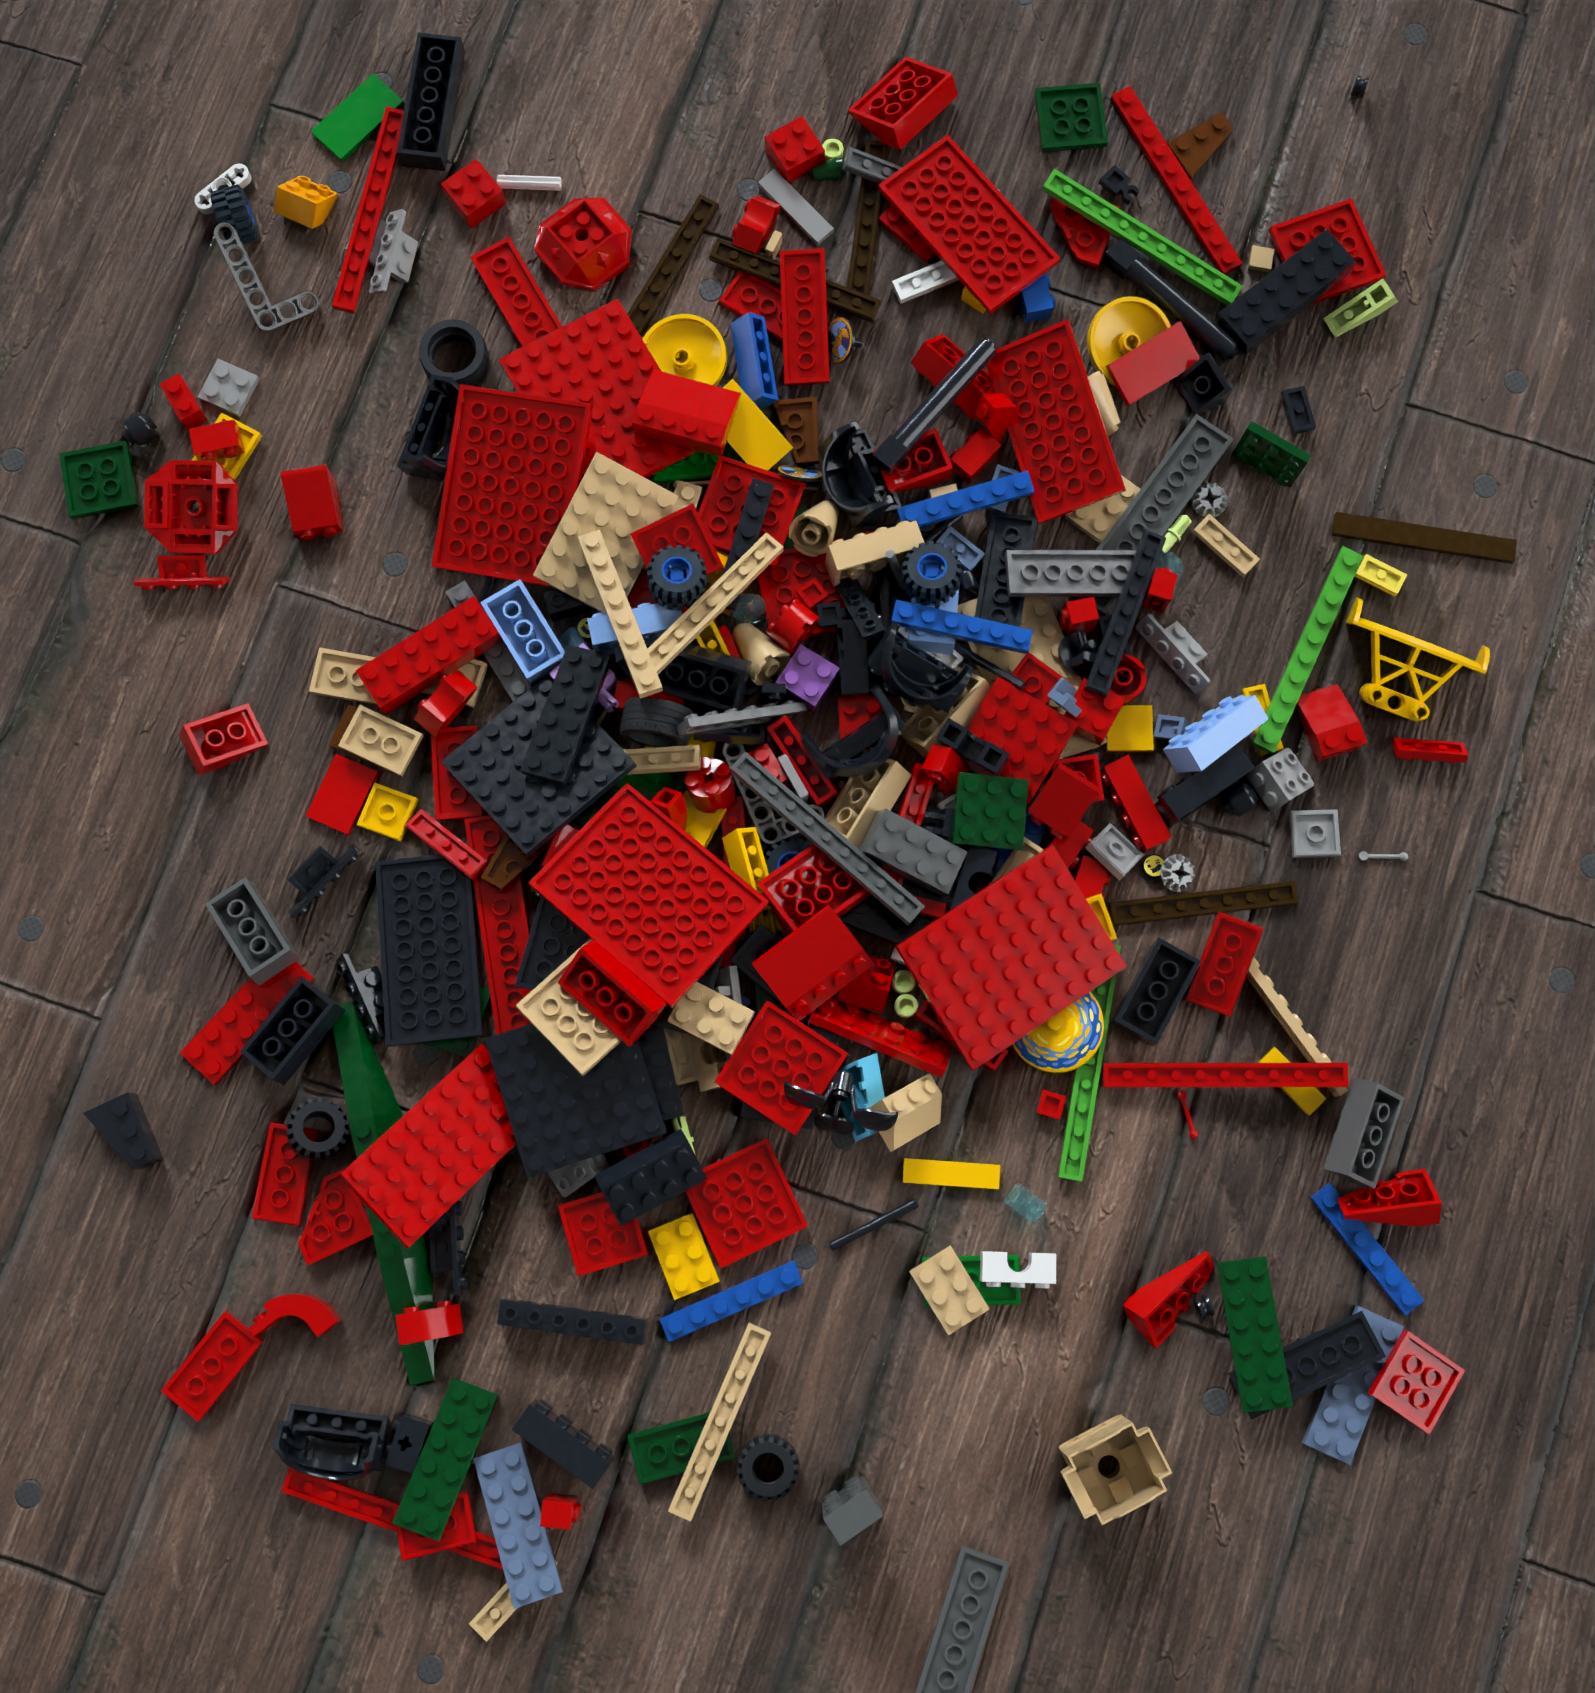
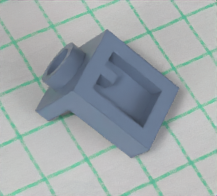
M1060 678L1047 696L1074 717H1077L1082 711L1075 704L1077 700L1073 697L1077 690L1064 678Z
M1158 714L1153 736L1155 739L1169 741L1177 735L1184 734L1186 727L1190 723L1185 717Z

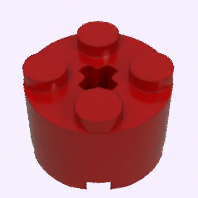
M794 599L789 606L786 604L778 613L780 618L767 628L766 633L787 652L793 654L799 647L798 643H801L803 640L806 641L818 626L820 618L799 600Z
M1124 654L1109 691L1125 699L1123 705H1128L1135 701L1144 689L1146 674L1144 665L1137 658ZM1123 678L1124 682L1121 683L1118 680Z
M701 757V770L687 772L685 784L693 805L699 811L715 813L717 809L723 808L724 810L728 808L735 800L736 787L734 779L729 771V765L718 759Z

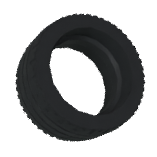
M458 319L443 320L429 328L422 337L419 346L421 365L429 380L432 375L452 377L459 385L477 387L483 381L485 375H487L489 352L484 338L470 323ZM453 340H462L472 344L475 347L476 356L466 369L456 373H446L434 366L433 358L437 350L445 343Z
M640 697L629 698L626 700L623 708L620 734L625 739L634 743L654 748L687 746L691 734L679 735L677 726L684 721V717L693 714V712L683 705L668 700L650 697L641 699Z

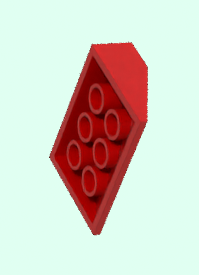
M905 57L848 109V113L884 144L901 150L958 96L953 74Z
M653 370L633 417L632 426L634 433L722 457L741 393Z
M814 844L756 884L762 895L769 901L771 910L787 935L795 931L828 904L840 918L872 895Z
M828 904L755 960L752 965L791 1015L798 1021H801L873 966L874 962Z

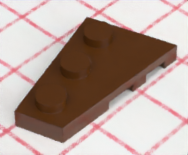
M817 397L786 399L774 402V407L787 440L793 447L792 453L797 465L820 464V453L817 449L819 447Z

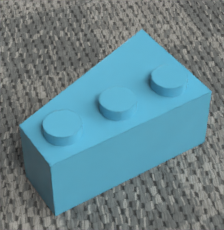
M877 1053L856 1060L837 1070V1072H847L854 1076L852 1087H855L854 1094L857 1109H868L885 1098ZM850 1097L846 1101H841L840 1106L845 1118L854 1124L852 1135L855 1142L879 1132L866 1129L860 1125V1121L854 1120Z

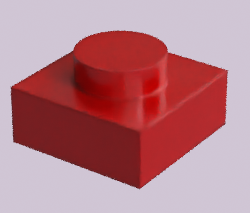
M815 577L796 590V594L810 610L816 607V604H820L828 598V594Z
M1042 1090L1036 1113L1060 1120L1066 1096Z

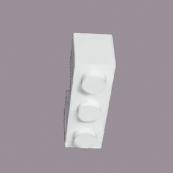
M980 1251V1281L986 1282L987 1287H1001V1282H1010V1287L1025 1288V1283H1035V1288H1050V1284H1056V1254L1029 1253L1027 1267L1023 1271L1015 1272L1008 1266L1007 1252Z

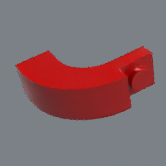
M663 787L650 802L685 830L687 808L683 794Z
M294 1293L276 1297L263 1304L268 1314L264 1311L253 1319L255 1324L249 1327V1330L254 1336L261 1335L283 1317L292 1315L303 1319L315 1335L319 1337L340 1323L342 1319L335 1309L323 1299L310 1294Z

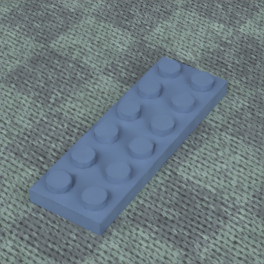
M1355 1306L1353 1314L1363 1311L1386 1357L1325 1385L1302 1441L1303 1444L1349 1465L1352 1462L1376 1400L1368 1394V1391L1404 1326L1360 1306Z
M520 1442L474 1458L514 1609L564 1592L546 1527H540L541 1509L523 1444Z

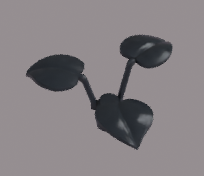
M847 1072L835 1073L834 1082H830V1087L824 1096L792 1085L786 1081L784 1082L786 1100L800 1108L814 1109L816 1105L822 1107L832 1092L833 1098L837 1100L833 1116L818 1114L814 1119L816 1128L823 1131H833L838 1134H850L853 1132L854 1124L851 1121L838 1118L841 1101H846L849 1097L851 1098L854 1120L860 1121V1125L866 1129L886 1131L895 1125L898 1118V1112L887 1113L866 1108L857 1109L854 1094L855 1087H852L854 1076Z

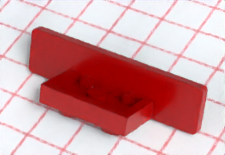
M205 554L158 555L159 578H139L133 581V585L141 586L142 590L156 589L155 586H164V589H177L178 585H187L188 589L201 588V585L210 584V588H222L224 584L230 581V576H208Z

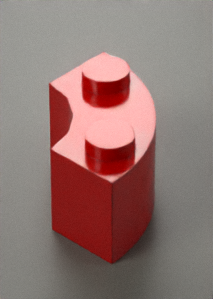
M758 195L748 200L744 209L745 215L733 228L732 237L734 239L732 244L757 254L766 243L772 231L781 204Z
M457 669L450 675L447 673L443 675L438 682L439 687L428 700L426 698L423 699L416 708L418 713L414 720L434 737L440 734L455 719L478 688Z
M451 1300L436 1302L435 1308L419 1310V1306L404 1308L403 1314L395 1315L399 1345L463 1333L460 1303L451 1305Z

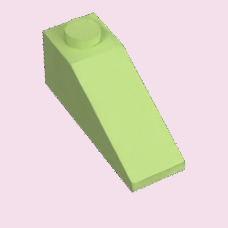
M1381 279L1323 319L1334 337H1337L1380 315L1398 303L1385 280Z

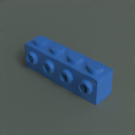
M748 312L730 324L740 387L756 406L762 410L778 401L765 317Z

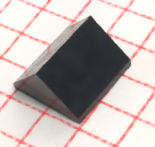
M1206 353L1174 380L1194 414L1199 416L1226 403L1233 390L1210 353Z

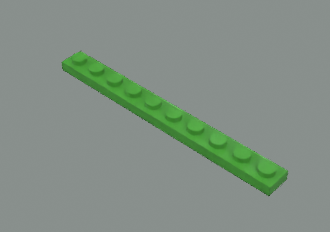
M1054 169L1043 185L1042 191L1114 236L1121 237L1135 249L1225 305L1231 304L1243 287L1058 170Z
M1344 546L1340 548L1265 712L1268 720L1259 726L1251 745L1271 755L1275 753L1363 555Z
M1114 945L1120 954L1121 946ZM1116 974L1090 991L1102 1010L1104 1034L1100 1047L1094 1056L1083 1066L1075 1069L1057 1176L1059 1178L1083 1181Z

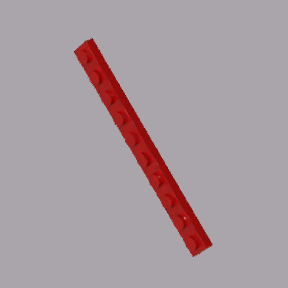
M1128 86L1111 95L1110 100L1217 270L1227 275L1240 268L1243 262L1132 87Z
M388 106L385 108L332 302V308L351 314L356 312L398 157L397 149L404 110Z
M1103 1063V1087H1349L1348 1063Z
M289 1467L281 1492L397 1532L396 1524L392 1522L394 1520L393 1510L399 1508V1503L334 1480L312 1477ZM475 1530L477 1543L448 1550L503 1570L495 1537Z

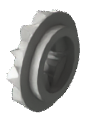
M1206 482L1200 485L1191 497V503L1199 515L1206 517L1210 514L1212 517H1217L1226 509L1228 496H1226L1224 488L1219 487L1217 483ZM1208 492L1211 498H1215L1212 507L1209 501L1203 500L1207 497Z
M1175 854L1169 856L1163 862L1161 879L1169 890L1174 892L1186 891L1187 887L1193 885L1192 879L1196 875L1193 874L1195 866L1190 863V858L1184 857L1182 854ZM1180 869V871L1183 872L1184 875L1178 876L1175 873H1172V871Z

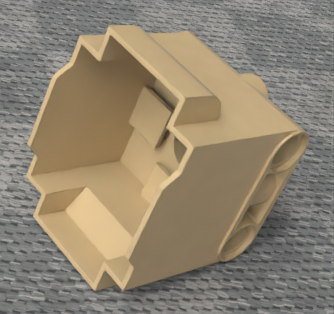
M1121 1414L1102 1422L1059 1446L1068 1465L1061 1471V1474L1084 1519L1093 1515L1101 1525H1104L1145 1505L1167 1491L1162 1478L1172 1474V1471L1150 1428L1143 1427L1136 1430L1133 1422ZM1107 1455L1114 1456L1117 1462L1115 1471L1109 1475L1100 1474L1098 1469L1100 1459Z

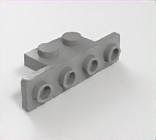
M403 209L390 212L387 216L379 255L376 258L374 274L370 281L369 293L372 295L386 292L390 276L401 283L409 281L418 241L402 232L406 211Z
M1148 613L1135 626L1138 632L1194 694L1199 693L1210 682V679L1196 665L1208 654L1178 621L1164 629Z

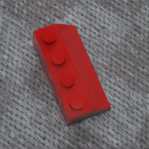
M942 334L925 341L910 363L920 375L926 376L932 382V385L936 387L966 353L947 336ZM982 369L953 402L965 410V414L969 418L976 421L978 419L975 416V412L982 395L996 394L989 373Z
M596 940L579 949L557 982L629 1047L650 1027L667 1004Z

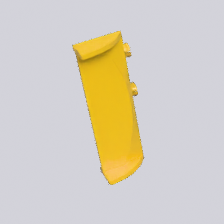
M1356 597L1346 623L1371 631L1372 683H1366L1360 688L1359 696L1363 702L1418 722L1428 718L1430 714L1429 708L1424 701L1462 666L1470 668L1472 672L1486 674L1490 658V649L1482 645L1476 660L1473 661L1413 636L1360 618L1363 600ZM1379 634L1412 646L1405 664L1380 654ZM1420 650L1454 662L1439 677L1413 667ZM1380 660L1399 667L1380 677ZM1406 672L1414 698L1381 685ZM1416 674L1434 680V682L1421 692ZM1392 696H1397L1399 700L1395 708H1390L1388 705V700Z

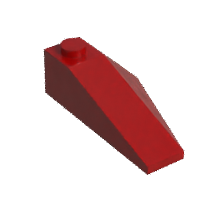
M1426 1169L1400 1172L1395 1174L1394 1179L1386 1182L1383 1180L1378 1181L1375 1189L1361 1188L1337 1199L1344 1219L1413 1227L1440 1224L1442 1202Z
M1205 1251L1141 1287L1123 1304L1129 1321L1155 1349L1174 1331L1177 1326L1174 1324L1181 1311L1186 1313L1190 1307L1187 1305L1193 1293L1200 1292L1215 1268L1210 1254Z

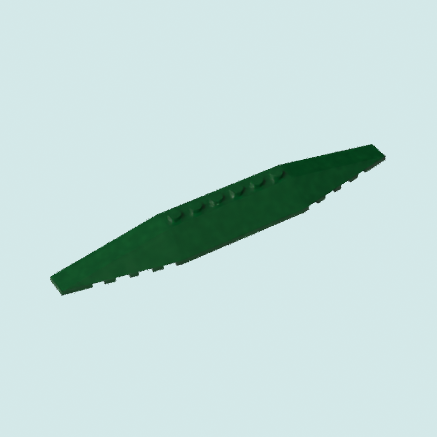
M352 1001L340 1004L346 1011L333 1025L348 1119L356 1157L358 1158L403 1116V1113L374 1051V1046L365 1034L363 1021L356 1014V1005ZM367 1207L379 1265L398 1336L395 1315L403 1314L404 1308L419 1306V1310L434 1308L429 1233L425 1232L406 1249ZM434 1340L400 1345L410 1386L434 1380Z

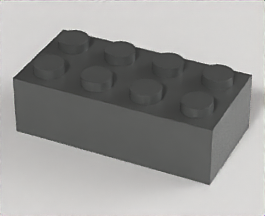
M888 809L876 812L859 849L872 861L938 895L949 894L967 854V851Z
M246 877L205 903L248 976L258 985H261L300 959L259 891Z
M1353 1078L1337 1130L1333 1136L1329 1154L1326 1157L1324 1169L1351 1183L1375 1189L1404 1097L1377 1082Z
M864 1476L850 1478L844 1483V1489L839 1492L833 1490L824 1497L825 1501L822 1503L823 1519L840 1546L883 1517L880 1502Z

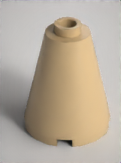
M1097 371L1088 376L1107 435L1110 436L1119 430L1117 425L1121 422L1105 376L1102 371Z
M822 501L793 520L789 527V537L795 543L794 547L796 550L811 557L827 553L828 546L834 540L839 517V509L835 503Z
M740 623L734 628L732 638L741 658L752 662L749 673L751 680L757 686L773 682L771 678L776 674L780 676L790 661L789 652L750 623Z

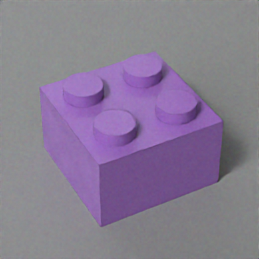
M800 644L776 683L786 684V695L798 703L804 702L806 708L815 713L837 680L840 668Z

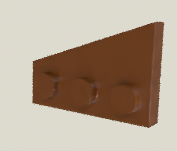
M1221 111L1167 142V144L1191 180L1196 172L1205 165L1210 156L1232 134L1234 127Z
M506 834L481 879L503 890L550 848L554 837L530 857H527Z

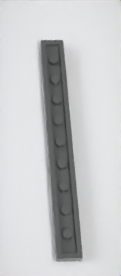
M747 752L730 767L729 771L906 925L909 926L924 909L925 906Z

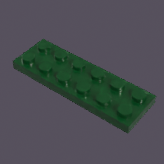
M1266 1256L1218 1262L1217 1268L1242 1413L1293 1407Z
M452 1377L392 1522L393 1524L434 1540H441L498 1399V1394Z

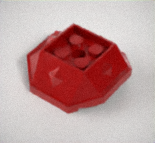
M604 197L573 199L539 224L534 250L535 254L563 286L596 292L629 267L632 230ZM582 237L587 238L585 241H579Z
M170 460L145 481L144 528L171 553L219 554L238 532V484L217 461ZM198 502L200 509L197 513H194L193 505Z

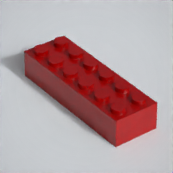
M475 596L355 671L379 708L387 715L439 682L446 673L450 675L456 669L458 670L503 640Z

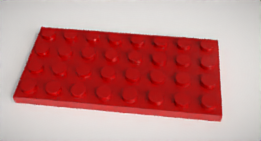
M949 135L943 137L878 185V190L989 314H992L1060 263L1061 258Z
M1066 319L996 349V355L987 364V369L995 393H1004L1016 406L1007 429L1021 472L1028 470L1034 488V494L1029 496L1038 523L1043 524L1125 492L1126 488L1070 321Z
M483 1044L479 1045L339 1174L341 1179L406 1249L419 1239L516 1144L490 1055Z

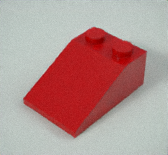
M935 428L927 431L908 452L906 459L890 476L881 469L880 472L889 493L927 487L951 479L953 466Z
M1338 684L1300 695L1296 707L1316 762L1359 750L1367 744L1360 721Z
M248 703L184 724L179 734L198 776L220 769L268 745Z

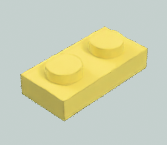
M1367 554L1363 557L1355 574V577L1394 597L1398 594L1407 574Z

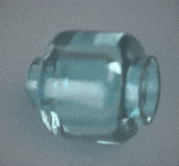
M755 593L741 594L736 612L732 611L734 618L742 624L760 621L765 615L766 610L764 600Z

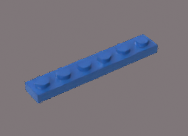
M1027 470L897 508L896 512L900 522L917 521L918 527H922L1033 495L1034 488Z
M896 600L891 623L895 621L901 627L1022 654H1028L1033 632L1031 629Z
M1327 1183L1312 1195L1310 1199L1399 1311L1406 1316L1425 1300L1365 1225L1358 1220L1344 1219L1337 1202L1341 1195L1331 1183Z
M793 1260L662 1317L660 1322L668 1342L801 1285L803 1281Z

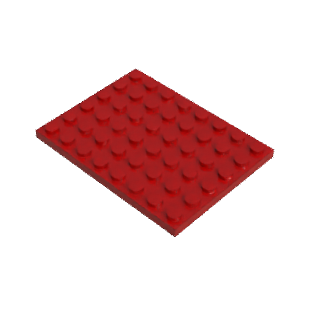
M618 299L499 359L500 365L517 393L591 403L593 405L581 480L596 452L647 478L698 451L634 433L632 421L640 397L653 370L661 371Z
M460 384L431 567L514 581L520 579L526 583L551 586L533 577V574L581 482L593 410L591 403Z
M628 783L528 882L531 888L590 939L596 940L660 996L670 1008L676 1005L769 905V901Z
M1053 845L1048 846L895 946L970 1070H975L1127 967Z

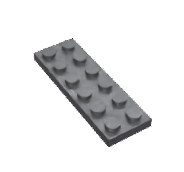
M1006 550L1005 565L1008 597H1119L1136 550Z

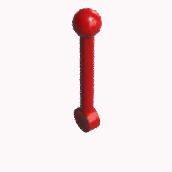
M1181 1090L1177 1093V1097L1183 1105L1190 1129L1189 1137L1197 1139L1198 1132L1194 1129L1186 1102L1187 1093Z

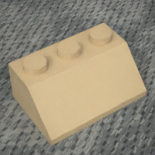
M929 1073L868 1108L887 1113L898 1112L895 1125L886 1131H879L890 1152L940 1123L942 1093Z

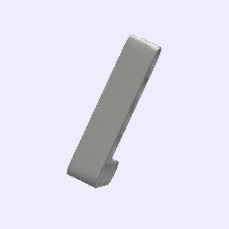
M220 223L215 227V238L259 328L266 331L274 330L317 310L319 306L318 298L310 292L301 293L272 306L234 227L228 223ZM222 228H229L231 230L232 236L229 240H222L219 233ZM235 249L240 250L242 259L239 262H233L230 259L231 251ZM244 271L251 272L253 276L249 284L242 283L240 275ZM256 292L260 293L263 297V302L258 306L253 305L251 302V295ZM306 296H311L314 299L315 304L311 309H305L302 306V300ZM285 305H290L294 309V314L290 318H285L281 313ZM264 314H270L273 317V324L270 327H265L261 323V317Z
M725 743L723 746L724 759L729 767L746 752L742 744ZM731 748H737L740 751L739 755L735 757L729 756L727 752ZM732 774L762 843L768 848H772L771 846L774 843L778 844L781 839L788 840L790 839L789 837L798 838L803 835L798 830L788 831L785 826L789 822L783 817L776 820L770 806L759 796L753 799L748 798L746 792L749 788ZM809 805L824 819V812L821 807ZM758 810H765L768 816L760 820L755 817V813ZM774 831L777 837L773 841H768L764 837L765 833Z

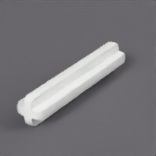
M498 175L496 180L498 186L503 189L554 191L562 189L560 177Z

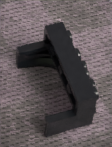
M432 375L429 382L433 386H427L397 467L406 475L443 481L447 470L455 419L450 416H455L460 385L452 377ZM446 421V427L442 441L438 449L434 453L436 443L443 428L444 422Z
M878 684L870 690L884 710L823 751L819 749L808 732L800 736V741L827 779L831 776L833 778L838 776L855 777L872 772L881 766L894 750L897 737L903 732L902 728L905 727V723ZM868 746L873 748L870 752L863 755L862 750Z
M290 1404L287 1420H279L272 1448L283 1463L300 1473L327 1480H356L373 1471H380L391 1422L388 1416ZM317 1437L354 1441L356 1443L336 1442L320 1439ZM311 1440V1445H310L308 1457H307V1459H306V1458H305V1454H306L308 1442Z

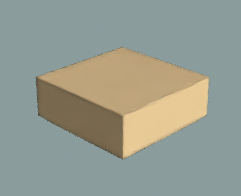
M776 230L773 232L765 248L766 257L775 260L782 246V233Z
M1252 245L1248 269L1269 273L1272 267L1274 249Z

